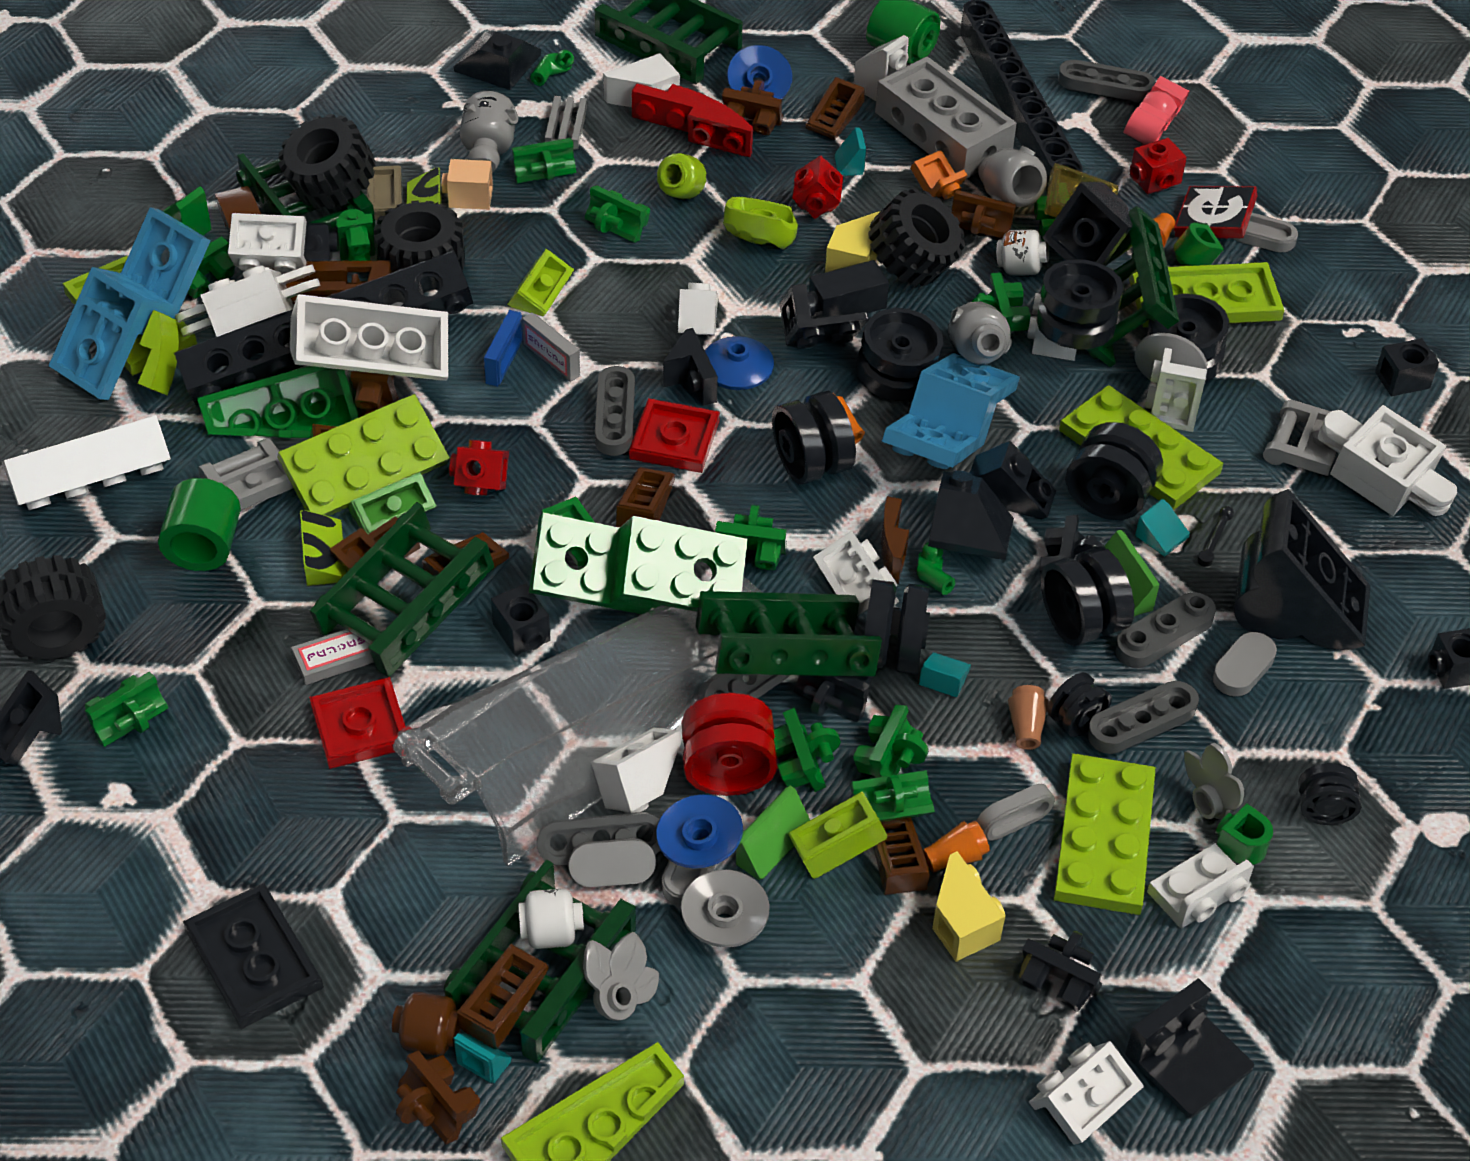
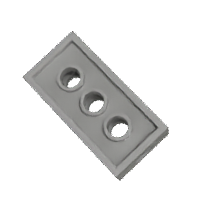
M928 56L878 80L875 113L929 155L942 150L955 173L965 170L968 175L967 178L978 173L979 165L984 158L1002 149H1013L1017 123Z

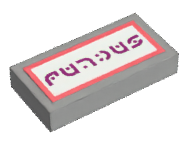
M531 312L523 317L524 345L568 381L572 382L580 377V349L536 314Z
M347 629L291 647L293 658L305 685L374 663L368 649L371 644Z

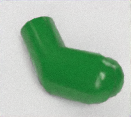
M561 50L559 53L545 55L530 76L531 81L535 85L542 86L550 76L566 73L572 68L574 63L573 54L568 50Z
M929 542L923 545L922 552L918 555L917 575L920 580L943 595H947L953 590L955 579L942 571L943 558L941 556L944 550L929 547Z

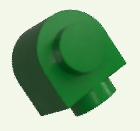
M1191 223L1173 245L1176 259L1184 266L1211 265L1224 250L1209 225L1201 223Z
M1246 803L1235 815L1228 813L1221 820L1215 831L1219 835L1217 845L1231 860L1238 864L1245 860H1248L1252 865L1258 864L1267 854L1273 836V826L1266 816Z

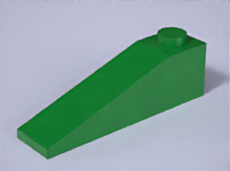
M307 366L197 398L207 432L212 435L310 438L313 424L338 427L362 415L361 408L357 407L355 403L356 391L350 378L352 371Z

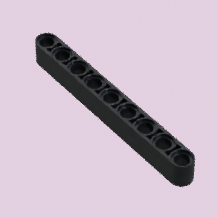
M982 0L967 1L963 6L960 30L965 45L1002 112L1017 123L1015 135L1021 146L1034 151V156L1044 164L1047 173L1045 190L1048 195L1051 196L1053 177L1056 176L1054 186L1064 185L1069 200V195L1073 194L1082 178L1083 168L992 7Z

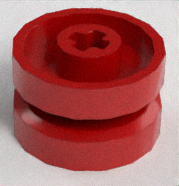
M731 692L714 694L696 701L685 711L681 721L682 739L685 747L683 750L684 771L686 779L696 789L714 795H740L762 788L773 779L777 770L774 722L771 709L762 700L747 694Z

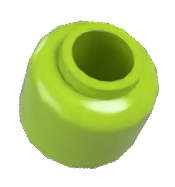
M675 153L665 157L660 163L657 170V182L660 189L666 195L678 199H691L699 195L704 189L706 170L697 158L683 153Z

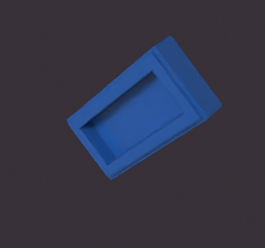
M508 311L484 356L485 381L488 385L498 387L501 384L523 341V317L521 312Z

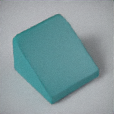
M860 127L854 128L835 153L837 170L843 176L863 175L866 146Z
M1161 499L1140 516L1135 536L1165 557L1189 538L1190 532L1171 506L1164 499Z
M933 652L921 668L919 685L958 697L971 669V664Z
M458 1033L454 1037L457 1063L490 1083H495L511 1063L512 1057L500 1049L495 1050L471 1035Z

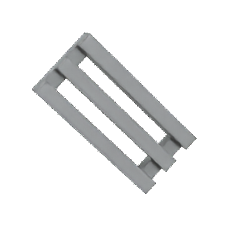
M554 96L545 142L566 139L572 112H577L572 140L574 149L579 148L587 111V98H580L579 103H574V97H567L566 102H561V96ZM560 111H564L559 137L554 139Z

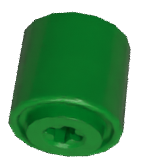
M880 0L875 6L867 25V43L877 48L905 35L909 38L907 63L911 65L927 57L933 50L940 32V16L935 11L912 0Z
M192 478L177 484L171 493L158 538L161 553L172 563L189 570L208 571L222 566L226 563L239 519L241 511L239 498L230 488L211 479Z

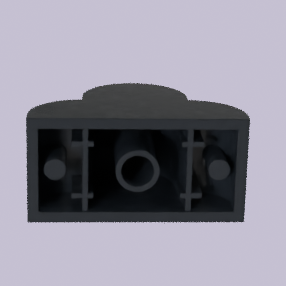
M1287 489L1267 500L1262 510L1260 531L1250 535L1243 543L1234 615L1237 622L1247 631L1262 633L1270 638L1289 639L1303 635L1310 642L1324 648L1334 650L1355 649L1365 646L1371 585L1291 490Z

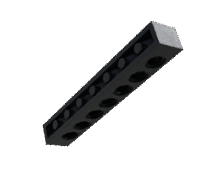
M454 251L326 297L385 305L401 302L403 303L401 307L448 312V314L459 313L467 306L473 304L468 283ZM429 290L438 291L432 296H424V293ZM293 309L175 352L174 355L187 391L195 405H199L197 398L306 366L295 364L290 347H285L290 342ZM264 353L261 358L250 360L253 355ZM228 366L224 372L215 373L219 367Z

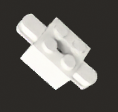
M262 265L244 271V279L235 282V280L226 278L209 284V292L201 294L204 304L175 315L178 323L207 313L209 318L181 328V333L183 336H188L213 327L218 337L290 311L294 308L291 300L292 297L316 289L321 285L318 279L309 280L287 288L285 284L315 273L313 265H308L282 275L281 272L269 269V267L264 268Z
M1384 405L1364 425L1342 410H1335L1326 415L1323 425L1319 430L1318 439L1339 453L1330 475L1392 516L1408 500L1433 516L1443 515L1449 510L1457 494V486L1434 471L1447 447L1446 445Z

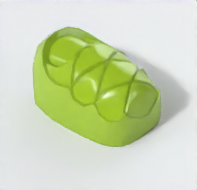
M732 197L725 204L723 224L727 231L736 237L754 244H774L780 249L787 248L796 238L798 224L790 206L747 197Z

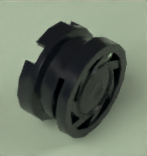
M1085 672L1075 674L1067 679L1052 695L1047 706L1048 715L1055 722H1062L1063 730L1071 737H1078L1087 733L1092 717L1108 709L1112 701L1110 693L1103 687H1096L1094 685L1095 679Z
M1325 763L1310 767L1300 775L1298 780L1301 795L1300 809L1302 815L1307 820L1320 825H1337L1354 819L1360 813L1362 805L1358 792L1360 788L1359 779H1357V773L1350 767L1336 763Z

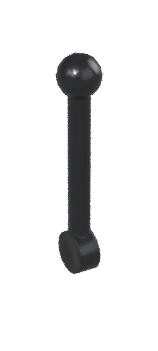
M1224 506L1219 510L1220 519L1207 548L1198 555L1197 561L1201 566L1208 567L1213 563V551L1227 521L1231 520L1234 516V511L1229 506Z

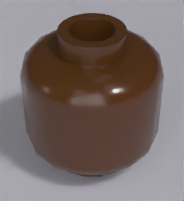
M414 992L407 998L404 1006L397 1005L392 1019V1032L399 1033L401 1047L406 1051L416 1052L419 1050L422 1054L435 1056L444 1055L450 1046L455 1047L454 1037L461 1033L462 1030L459 1025L455 1001L447 996Z

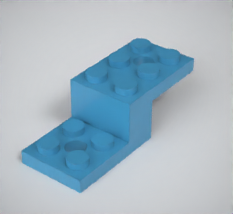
M150 207L121 273L95 267L91 268L49 363V367L98 399L109 400L138 334L143 335L152 311L155 310L176 319L175 315L179 313L211 240L163 211ZM168 248L170 252L169 261L163 266L161 260L162 253ZM95 341L97 352L94 358H91L89 348Z
M952 353L921 371L909 413L886 427L882 442L892 445V450L906 456L917 454L928 459L927 462L934 467L941 469L953 468L984 445L996 404L1016 391L1020 376L986 364H974L967 361L964 357Z

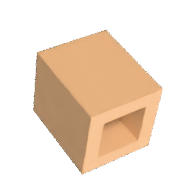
M450 159L448 173L442 174L441 183L442 193L448 194L449 208L490 210L493 192L491 161Z

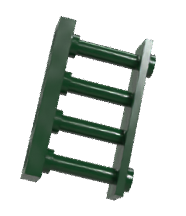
M633 0L620 11L603 3L594 9L595 36L642 59L660 53L680 74L681 78L694 84L704 79V57L718 45L724 43L736 50L742 48L743 21L699 0ZM645 7L658 12L645 23L632 18ZM670 19L683 24L671 35L657 30ZM695 31L709 36L696 47L683 42Z
M244 153L237 155L239 170L236 171L238 183L240 187L249 186L255 200L266 215L300 216L316 210L312 204L307 206L302 200L287 206L281 203L278 198L295 193L288 180L270 187L264 179L282 173L279 159L254 167ZM361 190L359 192L361 195L356 199L351 198L347 204L340 205L343 210L309 223H331V229L337 227L336 218H339L342 212L349 209H357L364 214L371 213L373 227H375L373 204Z
M1138 206L1128 211L1132 228L1105 266L1133 248L1132 258L1114 270L1122 282L1134 273H1138L1136 283L1123 291L1118 312L1142 296L1141 308L1117 323L1113 338L1105 345L1086 349L1091 357L1094 359L1099 358L1109 367L1116 364L1112 344L1149 319L1152 321L1157 320L1167 329L1179 322L1159 224Z
M418 502L406 513L402 514L373 547L326 594L320 596L315 605L309 610L319 633L323 636H327L339 624L371 644L368 649L377 670L388 677L405 662L495 567L488 544L476 536L465 547L460 549L431 532L423 505ZM419 542L451 562L438 575L433 576L405 559L404 556ZM393 569L424 588V590L412 602L406 603L377 584ZM366 596L398 617L385 630L379 631L350 611Z
M700 591L695 628L698 635H720L715 663L716 674L875 676L882 643L880 636H856L854 634L860 603L856 595Z
M546 859L536 873L532 871L527 875L519 895L462 968L454 969L448 976L444 985L445 996L455 1001L457 1010L461 1008L509 945L520 934L519 903H525L527 895L532 891L556 889L554 863ZM573 898V903H582L583 923L594 928V934L589 941H596L612 951L614 946L625 935L636 931V906L620 898L611 912L605 911L602 913ZM572 943L567 947L546 948L570 961V967L562 977L556 976L552 978L548 975L544 976L536 990L545 995V1000L537 1011L531 1010L527 1012L523 1010L514 1024L515 1027L519 1028V1034L521 1035L522 1055L537 1064L593 989L587 982L583 969L584 952L587 944L581 943L578 946ZM511 966L509 972L524 980L528 976V974L514 966ZM493 998L489 1001V1003L499 1009L505 1006Z

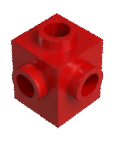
M1169 138L1134 148L1129 175L1147 194L1167 189L1182 183L1187 157Z
M820 155L795 172L792 199L800 209L806 210L815 219L825 212H831L841 202L843 175Z
M469 440L468 446L457 447V454L452 453L449 465V474L455 477L454 485L465 486L464 493L473 495H487V489H506L509 451L491 449L492 442ZM476 462L481 466L480 473L475 469Z

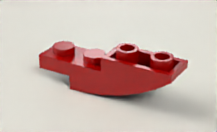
M636 84L633 88V118L688 132L689 142L746 157L751 156L753 127L743 117L721 102L672 84L668 91L641 84Z

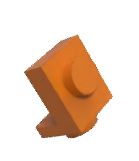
M942 150L914 161L910 167L922 189L929 192L934 198L936 196L938 198L942 196L944 199L953 197L956 190L961 191L960 185L968 176L965 170L955 173Z

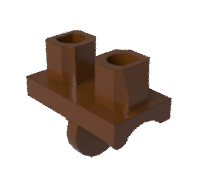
M755 80L753 88L742 86L741 91L724 88L722 94L723 104L741 117L754 120L753 130L755 132L769 136L775 125L781 126L784 118L782 114V99L774 98L773 92L764 91V81Z
M956 190L953 196L952 214L958 218L960 222L959 227L970 230L971 234L979 235V233L1003 238L1004 234L1011 230L1016 204Z
M360 371L351 372L350 378L356 391L355 403L357 407L363 409L361 416L399 401L393 384L395 375Z
M419 1050L407 1055L406 1062L408 1063V1068L399 1080V1088L396 1091L402 1100L396 1109V1115L405 1124L419 1120L424 1127L430 1125L446 1145L458 1140L462 1125L477 1114L480 1105L479 1096L471 1087H463L455 1092L452 1091L448 1085L452 1083L454 1071L444 1055L428 1060L425 1059Z

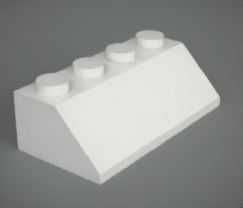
M298 294L291 315L290 352L294 363L297 365L447 381L448 312Z
M155 415L2 461V465L17 505L26 503L28 510L51 504L49 496L64 492L67 499L89 492L87 484L102 480L104 487L126 481L124 473L140 469L142 476L163 470L162 462L171 458L157 416Z

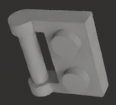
M1295 400L1285 401L1280 410L1281 420L1273 440L1267 443L1263 452L1264 459L1272 465H1280L1284 462L1328 476L1337 452L1319 441L1318 433L1326 415L1331 411ZM1299 421L1306 423L1298 447L1288 445L1287 443L1295 423Z
M270 438L257 442V447L213 465L208 462L198 466L201 478L220 482L235 493L239 498L241 510L293 488L277 458L279 450Z

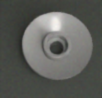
M1171 333L1151 334L1139 342L1135 351L1137 367L1149 380H1151L1154 361H1162L1165 348L1172 349L1170 363L1207 369V361L1202 351L1194 343L1179 335Z
M715 870L697 877L690 883L682 897L681 915L687 929L700 941L716 947H736L750 942L762 932L769 917V900L762 886L752 877L734 870ZM725 913L729 914L731 917L722 918L718 915Z

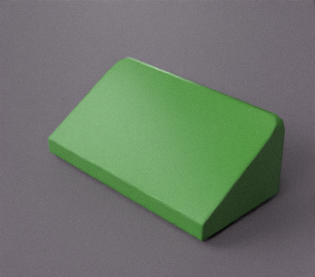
M421 472L352 500L348 505V509L360 528L369 534L395 516L399 518L416 502L423 505L425 512L437 506Z
M1118 530L1106 543L1105 548L1109 549L1119 560L1126 572L1134 599V616L1153 611L1160 584L1125 532Z
M792 786L786 787L743 832L741 842L736 849V865L756 879H764L794 847L788 833L810 821L795 788Z

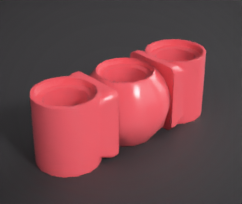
M1160 76L1151 91L1147 93L1139 107L1131 115L1123 133L1145 145L1158 141L1181 110L1190 91Z

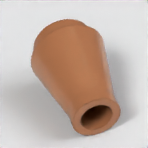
M1018 686L1013 689L1012 696L1008 699L1016 736V746L1021 749L1031 750L1041 745V734L1049 700L1045 697L1044 690L1038 686Z

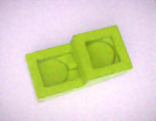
M153 310L139 343L151 349V352L137 384L168 396L177 364L174 353L178 351L179 347L177 320Z

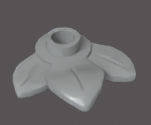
M1216 743L1208 745L1202 757L1189 750L1184 752L1187 775L1196 786L1193 791V801L1203 817L1206 819H1222L1231 810L1241 806L1244 798L1243 784L1241 780L1231 775L1232 764L1230 758L1220 745Z
M635 932L625 935L614 946L612 951L593 940L588 941L585 948L583 969L587 982L595 989L593 995L595 1008L602 1016L612 1021L624 1020L630 1017L635 1011L636 1005L648 1002L654 996L658 987L659 972L653 968L645 967L647 960L646 948ZM617 991L619 993L620 1003H618L616 999Z

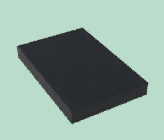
M265 883L183 921L185 931L241 1029L324 988L320 975Z

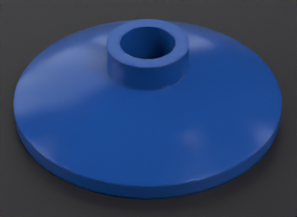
M754 45L740 50L732 58L728 67L727 79L730 89L741 91L742 86L753 88V79L761 78L764 81V91L773 92L774 98L783 99L791 87L792 70L787 59L779 51L768 46Z
M741 336L722 338L713 342L705 350L718 376L717 385L726 389L746 390L757 387L764 383L773 372L774 359L772 353L764 344L752 338Z
M714 795L689 796L677 801L663 813L657 825V842L663 855L671 862L686 868H706L719 864L735 852L743 836V823L738 810L729 801Z

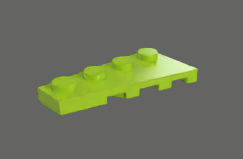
M657 1042L501 1137L502 1148L512 1161H610L684 1085V1075Z

